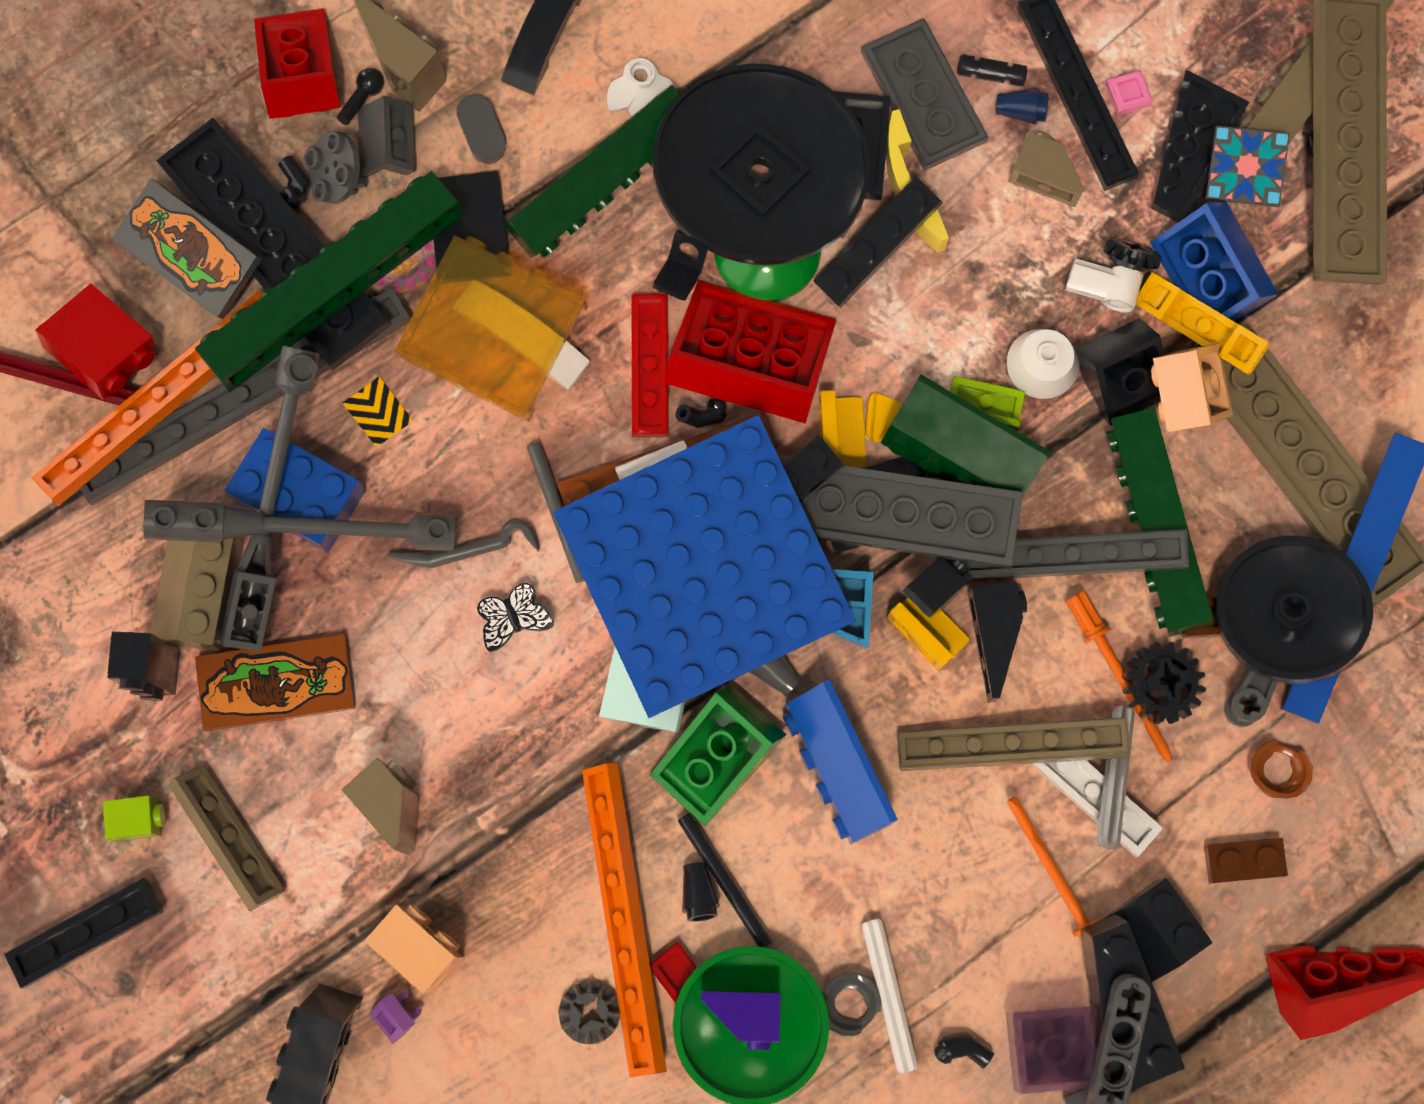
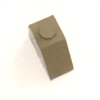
M1028 131L1009 183L1076 207L1084 187L1063 144L1056 142L1052 136L1046 133L1039 132L1035 134Z

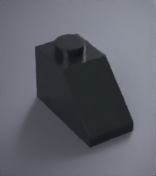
M939 556L907 585L903 592L930 618L943 610L974 578L968 573L971 568L967 562L945 559Z

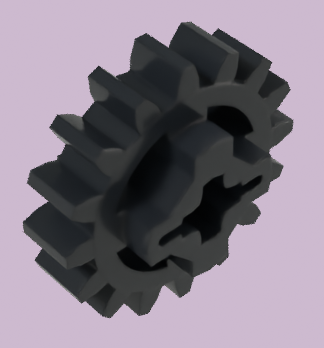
M1159 642L1151 644L1149 650L1145 647L1141 648L1136 652L1138 658L1133 657L1126 663L1132 671L1122 674V679L1130 682V686L1122 690L1123 694H1132L1134 697L1129 703V707L1133 708L1139 705L1142 708L1139 717L1142 719L1153 714L1154 724L1163 722L1165 717L1169 724H1174L1179 721V716L1182 719L1191 716L1190 708L1195 709L1202 704L1196 695L1206 692L1204 686L1198 685V680L1205 677V672H1195L1194 669L1199 660L1195 658L1188 661L1186 659L1187 648L1174 652L1175 646L1173 642L1164 645L1163 649ZM1149 663L1147 667L1148 674L1145 679H1142L1143 670ZM1159 679L1161 681H1167L1168 686L1161 685ZM1183 687H1186L1184 697L1181 700L1180 692Z

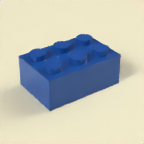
M264 427L224 490L235 502L255 513L259 512L275 434ZM289 442L273 517L349 520L366 490L359 480ZM293 533L329 553L339 536Z

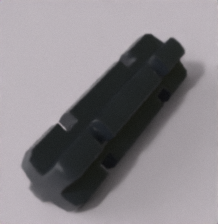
M961 55L957 74L970 78L974 74L977 75L976 79L1003 84L1007 80L1010 81L1009 85L1021 87L1024 86L1026 81L1027 67L1014 63L1013 67H1010L1008 62L981 57L977 61L975 56Z

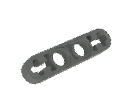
M1125 973L1120 975L1112 984L1086 1104L1106 1103L1107 1094L1100 1090L1101 1086L1111 1091H1119L1118 1095L1110 1092L1109 1104H1128L1151 1000V991L1148 984L1135 974ZM1132 983L1140 991L1139 997H1132L1129 1009L1136 1013V1017H1132L1124 1012H1117L1118 1008L1126 1011L1128 1000L1122 995L1123 989H1130ZM1119 1022H1128L1133 1028L1131 1038L1125 1042H1116L1112 1037V1030ZM1111 1061L1123 1063L1124 1073L1119 1080L1108 1081L1104 1078V1068Z

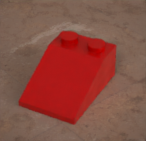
M324 8L255 18L254 25L260 85L269 119L288 118L294 115L325 112L340 108L338 86Z

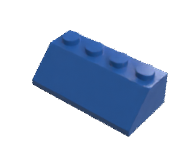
M830 679L787 703L785 709L788 714L783 715L782 718L790 735L798 734L804 748L799 750V754L807 770L809 771L814 768L820 780L819 783L815 784V787L823 804L831 803L837 817L832 819V823L840 839L847 838L851 845L894 824L898 819Z

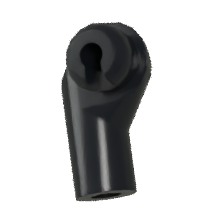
M290 155L283 158L278 164L288 179L284 192L279 194L291 208H296L304 203L310 181L296 159Z
M719 399L708 400L707 410H699L683 404L676 410V419L695 428L720 424L727 416L725 414L727 405L725 401Z
M965 1032L945 1035L938 1041V1045L934 1049L935 1057L941 1063L949 1064L952 1062V1059L967 1056L983 1069L989 1064L995 1054L973 1036Z

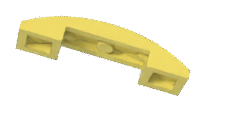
M900 109L892 111L886 147L887 173L894 197L911 181L903 160V156L909 153L911 138ZM937 209L916 233L925 243L939 253L945 251L949 237Z

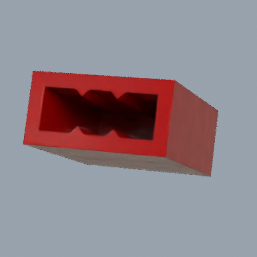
M91 283L35 329L42 347L103 401L112 393L122 390L127 380L137 371L147 368L158 354L152 335Z

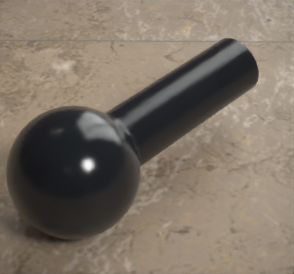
M365 68L358 73L356 78L357 89L338 113L337 119L339 122L348 125L367 98L378 95L383 90L384 77L377 69Z

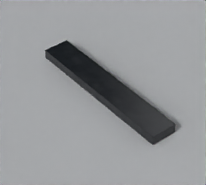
M1024 0L1019 2L1017 9L1104 191L1137 179L1139 172L1056 0Z

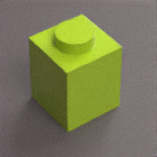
M148 795L103 801L105 840L121 842L161 836V827L165 826L166 816L164 806L159 804L158 798Z

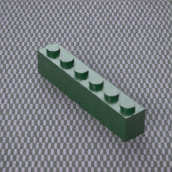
M673 85L659 93L503 224L530 258L537 256L539 253L543 258L560 245L556 240L566 230L572 235L587 222L583 217L593 208L599 212L614 200L610 193L620 185L625 190L641 177L638 170L647 162L652 167L653 147L659 124L671 103L679 95V92Z
M1155 407L1112 418L1113 430L1106 433L1112 453L1119 451L1123 465L1116 466L1121 488L1129 486L1132 500L1125 501L1130 522L1138 521L1141 532L1187 529L1189 569L1144 572L1149 593H1158L1161 606L1154 607L1159 629L1167 628L1169 637L1188 631L1214 626L1212 613Z

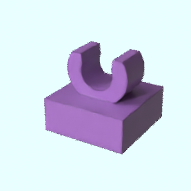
M408 991L399 993L397 997L391 992L380 1000L369 1013L392 1044L411 1029L415 1024L414 1021L422 1012L420 1007L416 1008L413 1012H406L401 1003L410 995Z

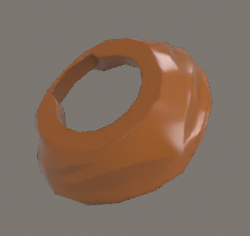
M1276 740L1268 741L1259 747L1250 760V772L1254 783L1269 797L1285 799L1298 797L1306 791L1312 781L1313 766L1307 753L1303 750H1297L1280 744ZM1274 752L1283 753L1290 757L1292 776L1284 785L1272 784L1264 774V765Z

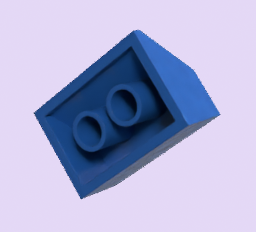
M1226 201L1204 204L1150 242L1154 250L1161 256V262L1175 286L1232 321L1251 313L1279 295Z

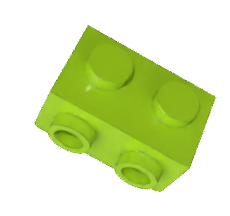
M953 376L950 392L1018 432L1021 424L1020 416L1025 391Z

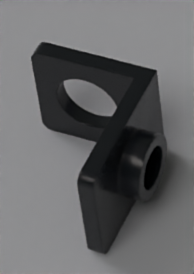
M678 229L674 234L669 257L656 277L653 288L685 301L703 271L708 250L698 245L682 230ZM680 244H692L698 250V256H686L681 251Z

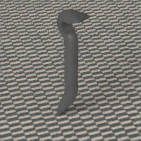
M513 520L502 528L499 535L455 546L453 551L388 553V557L420 567H438L503 549L511 543L510 537L516 531L522 532L525 539L537 552L539 547L534 528L523 520Z

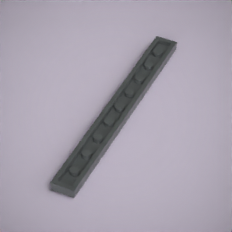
M392 288L371 299L391 326L358 352L412 322ZM305 337L291 346L318 353ZM280 355L230 393L222 384L165 417L80 488L87 502L91 505L96 504L282 397L284 392L274 383ZM321 356L319 357L316 376L330 369Z

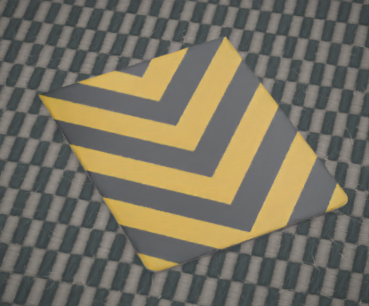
M377 377L343 402V405L376 447L412 422V418L380 377Z

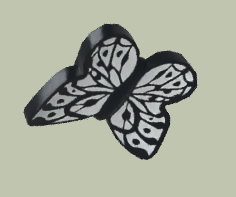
M529 583L519 584L514 587L509 598L505 600L497 597H487L478 603V614L488 621L483 628L485 647L489 652L501 649L514 633H518L523 629L540 632L554 627L553 618L542 604L535 603L536 591L533 585Z

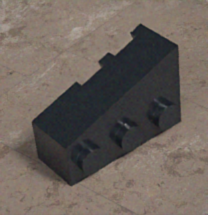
M319 984L299 1007H293L286 1029L291 1030L289 1042H285L280 1049L276 1065L281 1067L279 1078L274 1079L270 1085L266 1098L267 1102L271 1104H328L339 1071L337 1065L343 1044L348 1045L351 1033L347 1032L349 1022L356 1009H360L363 997Z

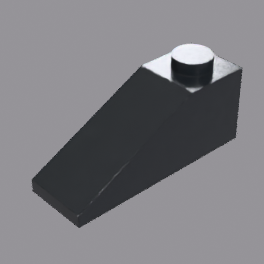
M1017 581L973 587L967 594L987 703L996 702L1001 696L1022 624L1023 613L1027 612L1026 596L1023 590L1018 591Z

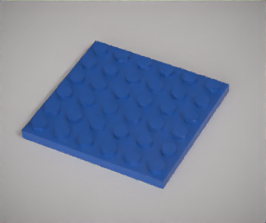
M759 415L553 511L648 718L656 716L856 622Z

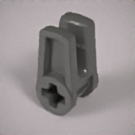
M1247 668L1225 703L1224 712L1227 720L1234 726L1247 727L1261 719L1267 711L1278 682L1264 678ZM1243 701L1249 703L1247 709L1250 713L1247 715L1243 713L1244 706L1241 704Z

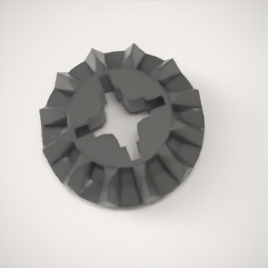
M594 981L581 982L571 987L563 995L558 1010L559 1021L564 1032L572 1040L587 1045L600 1043L610 1037L620 1020L617 997L607 986ZM598 997L596 1013L600 1015L604 1022L589 1020L587 1024L580 1028L579 1025L582 1022L583 1014L575 1006V1003L588 1006Z

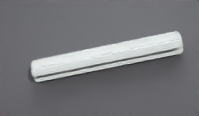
M881 919L865 921L862 923V930L875 983L881 998V1007L896 1069L899 1073L911 1072L918 1068V1063L883 922Z

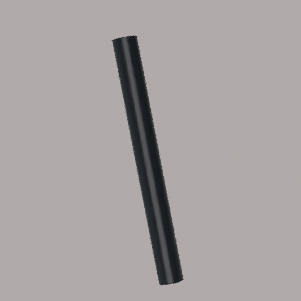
M688 813L677 820L679 825L706 864V867L757 946L766 947L773 941L692 815Z

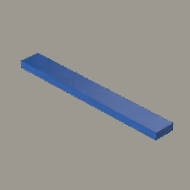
M1394 433L1345 552V555L1355 563L1365 577L1371 594L1424 466V443L1398 433ZM1339 673L1313 683L1291 684L1281 710L1319 724Z

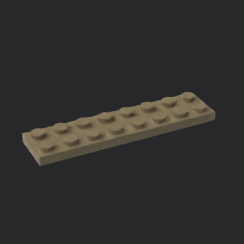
M1313 0V281L1375 285L1387 282L1386 0Z
M1252 328L1250 331L1257 335V333ZM1267 349L1250 375L1223 359L1233 416L1228 417L1227 420L1317 538L1345 554L1373 483L1269 349ZM1402 521L1371 594L1373 607L1424 572V549Z

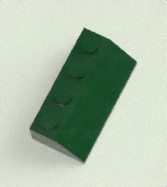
M922 374L919 376L881 441V444L888 447L894 454L903 456L921 467L927 474L936 476L941 480L1023 492V496L1051 452Z

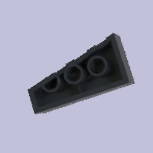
M1113 915L1080 929L1086 976L1090 986L1091 1015L1094 1017L1096 1053L1112 984L1118 976L1132 973L1148 984L1151 991V1000L1131 1091L1185 1069L1129 922L1117 915ZM1132 983L1130 989H1123L1122 995L1128 1000L1126 1011L1118 1008L1117 1012H1124L1132 1017H1136V1013L1129 1009L1132 997H1139L1140 991ZM1128 1022L1117 1023L1112 1030L1114 1041L1125 1042L1130 1039L1133 1031L1131 1024ZM1119 1061L1109 1062L1103 1071L1104 1078L1108 1081L1119 1080L1124 1073V1066ZM1102 1086L1103 1090L1108 1095H1110V1092H1113L1116 1095L1119 1094V1091H1111Z

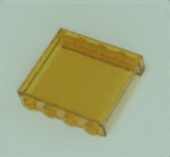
M454 235L394 353L401 359L529 422L536 410L533 404L581 310L586 311L588 308L585 299L582 298L583 292L567 283H564L561 288L549 282L551 277L534 267H531L530 271L517 266L519 261L514 257L501 251L496 256L485 250L487 246L483 242L471 236H467L463 240Z

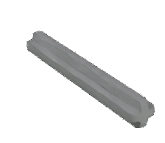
M1117 706L1112 711V718L1127 717L1131 752L1135 712L1132 708ZM1130 758L1106 760L1097 843L1100 847L1115 849L1120 844Z

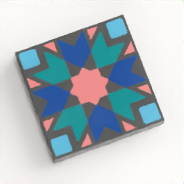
M1216 126L1205 200L1279 207L1290 133Z

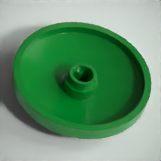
M743 946L722 951L703 962L683 985L676 1001L673 1015L674 1044L686 1072L708 1094L730 1104H773L796 1093L817 1071L823 1060L829 1039L828 1009L815 979L793 958L765 947ZM701 991L780 993V1043L771 1042V1050L747 1049V1042L739 1041L701 1000Z

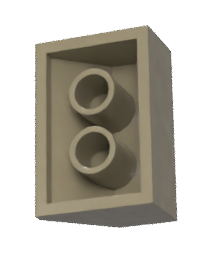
M237 537L223 539V543L167 542L150 633L169 645L217 652L224 651V646L219 640L234 569L238 567L244 545Z
M376 758L341 790L392 849L409 856L415 851L419 796L414 792L413 788L418 784L404 768H401L392 760L386 764L379 758Z

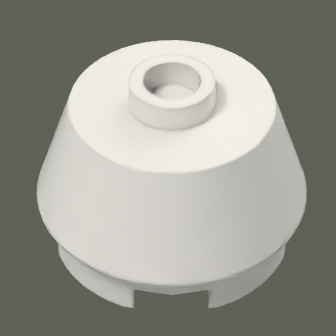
M1034 329L1023 333L1013 342L1007 354V371L1012 383L1018 390L1025 391V394L1034 398L1048 399L1065 393L1074 384L1079 372V360L1075 347L1063 334L1054 330Z

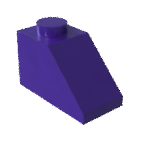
M701 991V1000L739 1041L747 1042V1049L771 1050V1042L780 1043V993Z

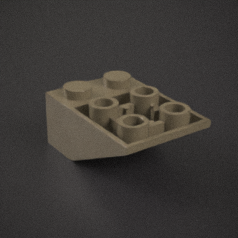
M354 0L362 25L392 92L406 103L412 104V107L420 112L446 82L442 68L443 63L438 54L439 48L427 36L422 35L418 37L410 31V25L399 15L395 14L392 17L386 13L378 0Z

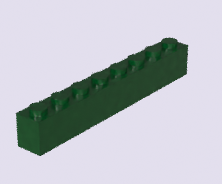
M432 171L424 177L419 176L409 183L404 192L396 198L385 200L379 206L376 213L366 220H359L353 224L348 233L337 242L333 241L326 244L319 252V255L309 263L300 264L293 269L289 278L278 286L275 285L266 289L261 294L260 299L250 307L242 308L235 312L230 322L222 328L207 333L201 339L200 344L195 347V350L230 393L281 354L282 345L293 346L342 309V307L358 297L359 294L366 291L460 220L463 215L459 202Z

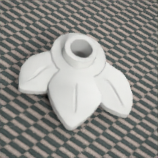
M645 58L633 59L624 67L623 76L611 82L607 93V107L610 112L628 109V113L632 117L670 85L674 86L670 79L659 75L657 68L651 61ZM642 73L646 76V80L642 82L637 81L634 75Z

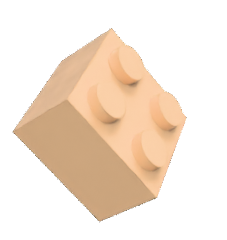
M1219 343L1176 351L1153 358L1152 380L1154 385L1159 387L1161 397L1159 416L1162 423L1166 424L1167 432L1211 425L1233 416L1223 359L1218 356L1221 352Z
M395 905L365 939V942L421 993H434L464 958L457 952L461 945L445 931L443 933L440 930L437 933L429 927L432 919L417 906L409 905L405 907Z

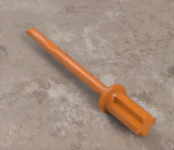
M1085 590L1066 600V604L1087 638L1083 640L1085 644L1094 639L1122 690L1129 687L1130 682L1122 679V674L1125 671L1104 636V633L1111 630L1110 626L1105 627ZM1125 694L1129 702L1134 699L1132 694ZM1139 705L1133 707L1136 714L1140 716L1142 708ZM1149 716L1143 719L1140 718L1144 722L1146 731L1159 754L1165 761L1170 762L1172 754L1157 726L1149 719Z
M1013 796L1007 801V804L1079 925L1072 932L1073 936H1078L1082 940L1080 929L1099 922L1100 919L1088 920L1019 800Z

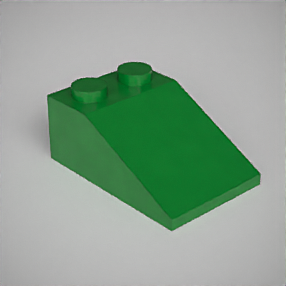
M729 685L714 694L650 776L706 826L766 761L787 734L735 687Z

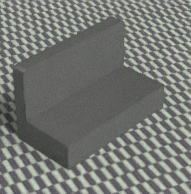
M382 96L360 108L358 111L360 175L369 177L383 169L402 175L414 172L412 104Z

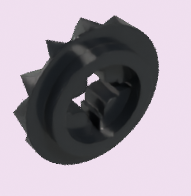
M1110 239L1107 240L1103 249L1112 262L1136 271L1149 272L1151 269H1158L1161 263V256L1158 252L1153 251L1150 247L1143 246L1141 243H1135L1130 240Z

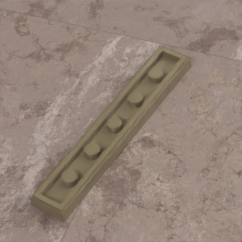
M1127 717L897 731L900 771L1130 758Z

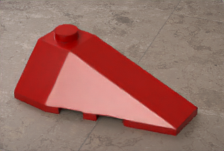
M1297 946L1267 953L1266 957L1280 1014L1300 1040L1336 1032L1424 988V949L1421 947H1376L1373 952H1352L1350 946H1337L1336 952H1316L1314 946Z

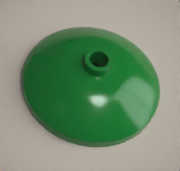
M820 251L795 262L776 265H753L736 262L714 254L717 270L724 282L732 290L750 297L773 302L788 299L802 291L815 276L821 258Z

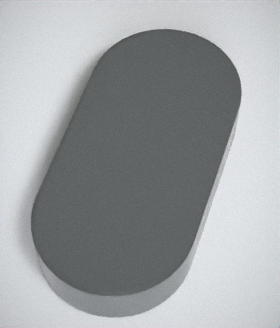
M469 95L463 98L457 106V117L473 157L484 164H492L499 161L505 154L506 143L490 102L480 95Z

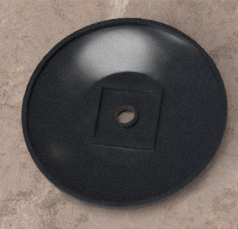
M742 64L720 69L703 76L682 91L671 103L659 124L655 136L652 168L657 193L665 210L674 223L690 239L708 251L726 259L753 265H776L795 262L822 251L834 243L851 226L863 205L869 186L870 154L865 134L856 116L848 105L825 84L807 74L783 66ZM754 165H763L768 168L770 174L762 178L756 177L751 173L750 168Z

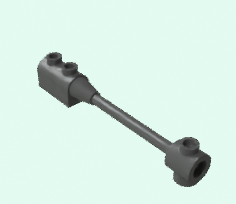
M282 345L274 383L284 392L258 512L263 514V517L274 516L298 399L300 395L308 393L313 389L320 357L319 353ZM262 532V534L250 536L238 567L234 569L219 640L223 646L261 652L277 579L271 574L270 532Z
M145 500L143 537L145 540L223 543V539L262 534V532L408 538L415 550L453 551L455 515L416 512L409 523L263 517V514L226 506L224 503Z

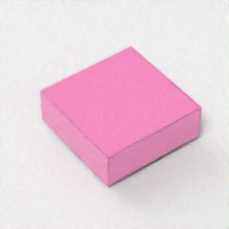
M1141 70L1108 79L1105 84L1117 116L1149 107L1153 102Z

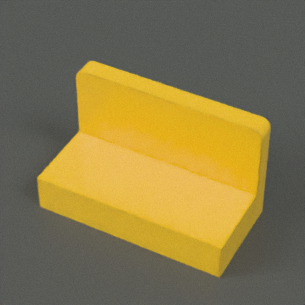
M835 390L820 391L819 417L821 438L839 457L844 466L866 468L863 399L861 397L836 398Z
M909 597L896 605L886 618L938 672L970 641L969 637L942 610L928 618Z

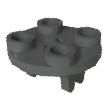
M336 131L325 133L318 139L314 147H309L306 150L304 164L309 171L312 195L316 201L338 204L346 201L351 194H357V188L366 187L365 179L359 178L360 160L358 149L354 140L346 133Z

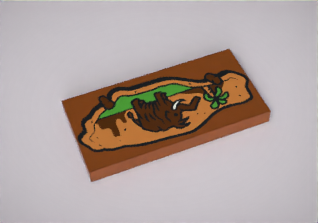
M345 634L262 646L261 652L241 649L195 656L202 725L205 732L355 709L347 637Z

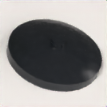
M1280 536L1261 541L1249 547L1230 564L1224 573L1217 593L1216 620L1219 632L1227 648L1249 670L1276 682L1306 684L1321 681L1339 673L1357 657L1371 630L1373 601L1365 577L1355 563L1340 550L1325 542L1309 537Z

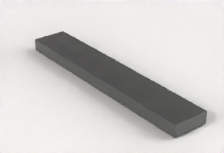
M1187 529L1016 539L1011 569L967 562L971 568L968 573L974 578L973 580L1189 569Z

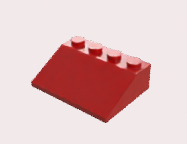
M698 280L670 353L665 384L806 424L837 319L770 300L750 297L738 291Z

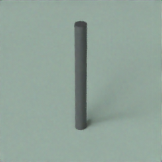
M541 443L530 444L527 446V450L576 583L583 582L585 580L553 514V511L564 506Z

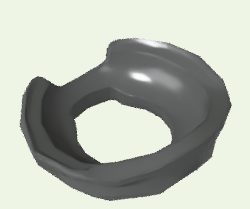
M846 972L827 983L822 993L828 1009L829 1029L841 1036L859 1035L875 1015L881 1012V998L877 986L872 979L860 973ZM844 989H855L860 992L868 1007L865 1016L858 1022L844 1019L836 1012L834 1006L835 998Z

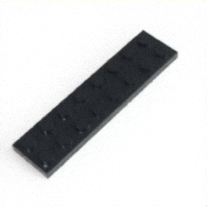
M213 117L156 160L197 211L262 258L252 276L264 290L271 286H278L289 278L293 269L300 264L309 263L319 255V252L324 247ZM362 292L304 337L334 371L391 325L367 295Z

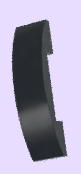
M582 0L534 1L510 53L502 76L503 83L533 96L535 95L549 67L548 59L575 5L579 6Z

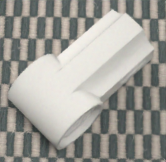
M1075 258L1065 291L1100 300L1105 307L1113 311L1129 313L1134 311L1143 274L1123 266H1115L1111 269Z

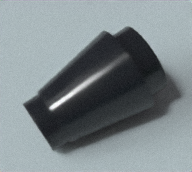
M698 862L683 866L682 912L687 914V921L699 922L716 918L718 916L717 908L720 904L706 870V864Z

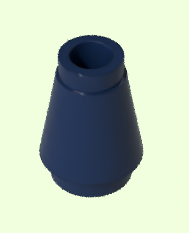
M1040 89L1008 92L1005 94L998 93L996 115H1003L1004 117L1037 125V122H1046L1049 93H1040Z

